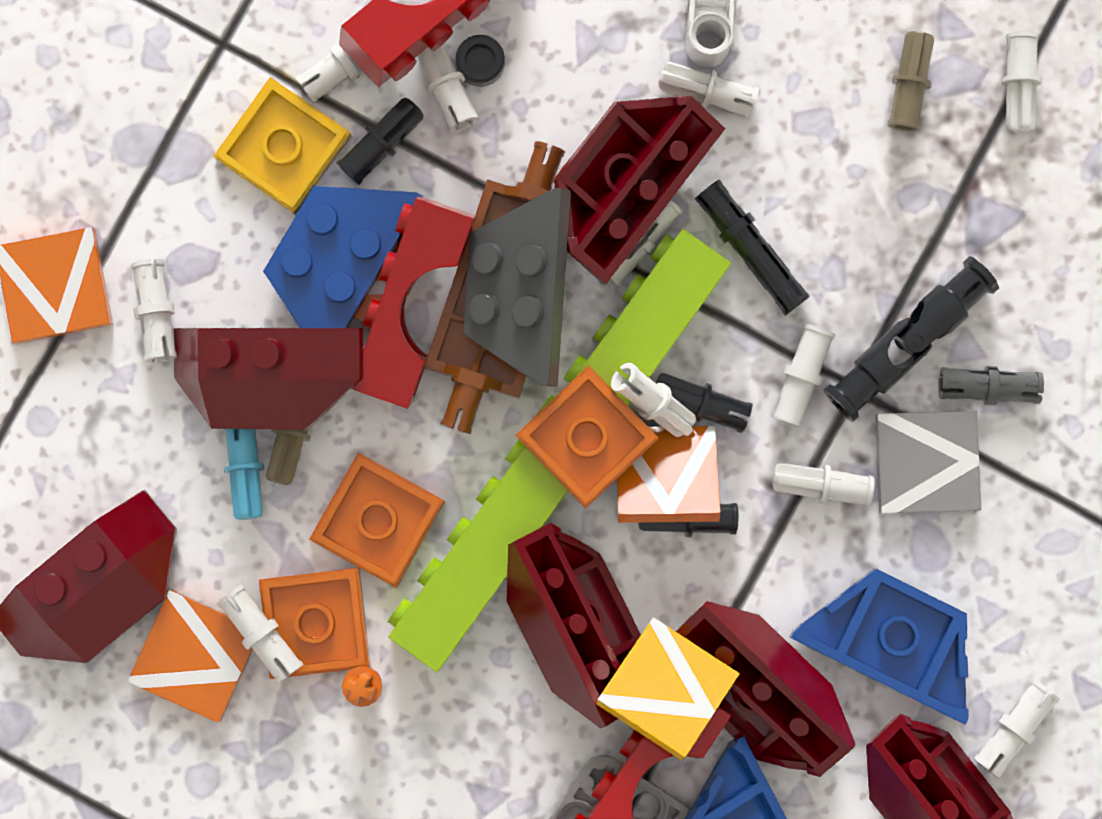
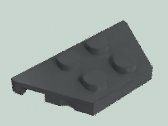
M554 188L472 231L469 238L463 334L540 386L558 387L571 197V190Z

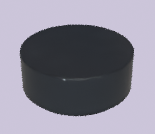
M473 35L468 37L457 49V70L463 73L464 81L470 85L477 87L491 85L501 77L504 71V51L501 45L490 36Z

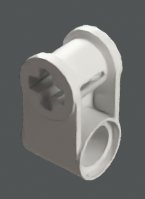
M685 0V14H687L686 53L691 62L698 67L713 68L723 63L726 59L733 38L737 0ZM702 32H712L719 36L722 44L713 49L704 48L699 44L696 37Z

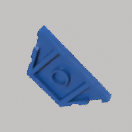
M313 186L263 270L299 328L349 327L380 275L387 253L394 251L403 234L395 232L404 204L413 206L415 198L422 196L421 194L406 191Z
M873 568L793 629L789 638L964 725L968 721L969 709L966 708L968 657L965 654L967 613L887 573Z
M743 736L728 742L684 819L787 818Z

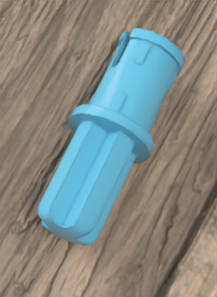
M225 429L229 466L224 467V473L230 474L233 516L238 520L259 518L263 515L259 471L264 470V464L259 463L256 429Z

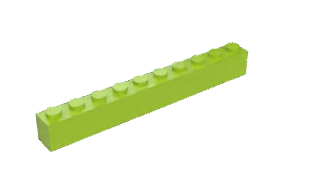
M683 228L675 239L667 234L650 257L657 264L646 279L639 274L635 277L621 297L628 305L618 319L610 314L607 316L592 337V339L599 343L589 359L580 354L563 379L570 383L589 365L612 389L611 379L616 371L627 380L630 378L620 368L626 363H633L643 374L650 378L728 270L731 262ZM614 391L628 406L631 405L632 402L622 394ZM550 395L539 412L555 398L553 395ZM519 439L505 458L512 465L500 481L495 476H492L477 496L476 500L483 505L472 521L463 516L448 536L446 541L452 544L453 547L442 562L434 557L418 578L417 582L424 586L413 603L404 598L387 621L395 627L388 638L436 673L444 665L507 577L508 544L543 527L568 492Z

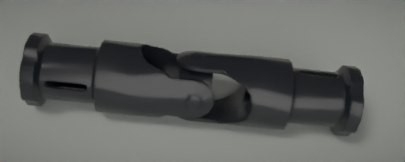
M969 256L963 261L964 268L946 285H937L918 303L910 318L897 322L854 361L855 368L835 386L829 384L823 389L827 398L840 413L851 422L858 419V411L879 392L885 394L928 354L932 348L931 343L935 339H940L953 332L969 317L967 311L987 293L994 294L1000 288L995 277L983 264L974 257ZM893 339L899 349L905 350L911 355L909 359L898 365H893L888 356V349Z

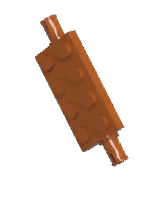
M535 141L523 182H518L516 186H509L487 179L475 214L477 218L472 231L550 191L565 151L552 145L547 163L543 164L548 143ZM468 241L462 261L457 267L424 367L425 369L452 377L451 381L455 382L440 425L454 429L458 414L463 410L457 430L471 435V428L483 392L489 393V390L519 399L527 376L463 334L469 253Z

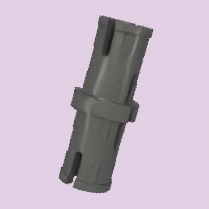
M986 366L984 370L942 367L939 373L943 377L939 378L938 381L940 399L983 400L984 405H996L997 401L1040 404L1042 401V395H1038V393L1044 392L1042 372L999 371L997 366Z

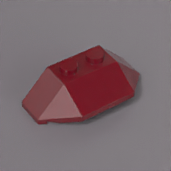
M692 96L613 102L553 179L555 188L571 190L567 253L602 284H607L726 128Z
M174 328V346L177 352V358L174 359V378L211 429L308 430L349 389H353L363 379V328Z
M146 490L139 492L93 521L13 588L0 604V632L20 656L89 663L166 599L172 564L173 544L177 531L176 526Z
M549 523L508 544L506 602L551 692L596 726L603 728L618 720V718L598 706L596 702L641 636V633L601 554L577 538L561 532V528L553 523Z
M706 601L675 631L740 673L719 707L731 715L724 729L734 738L744 736L756 760L788 769L806 770L807 774L821 777L856 745L832 684L760 615Z
M899 714L866 745L869 800L884 819H1013L1009 808L948 731L924 722L911 720L910 717Z

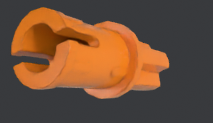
M366 666L355 667L348 671L342 682L344 697L352 705L358 707L369 706L376 702L383 688L379 673Z

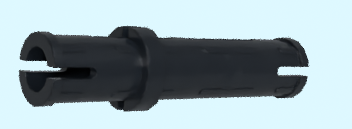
M720 179L694 198L720 230L719 238L724 244L729 242L733 249L737 251L785 316L810 297L809 293L798 283L788 267L753 224L756 220L750 212L746 214Z

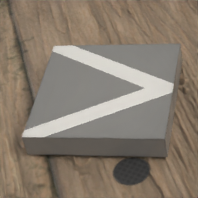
M977 411L875 415L879 514L981 510Z

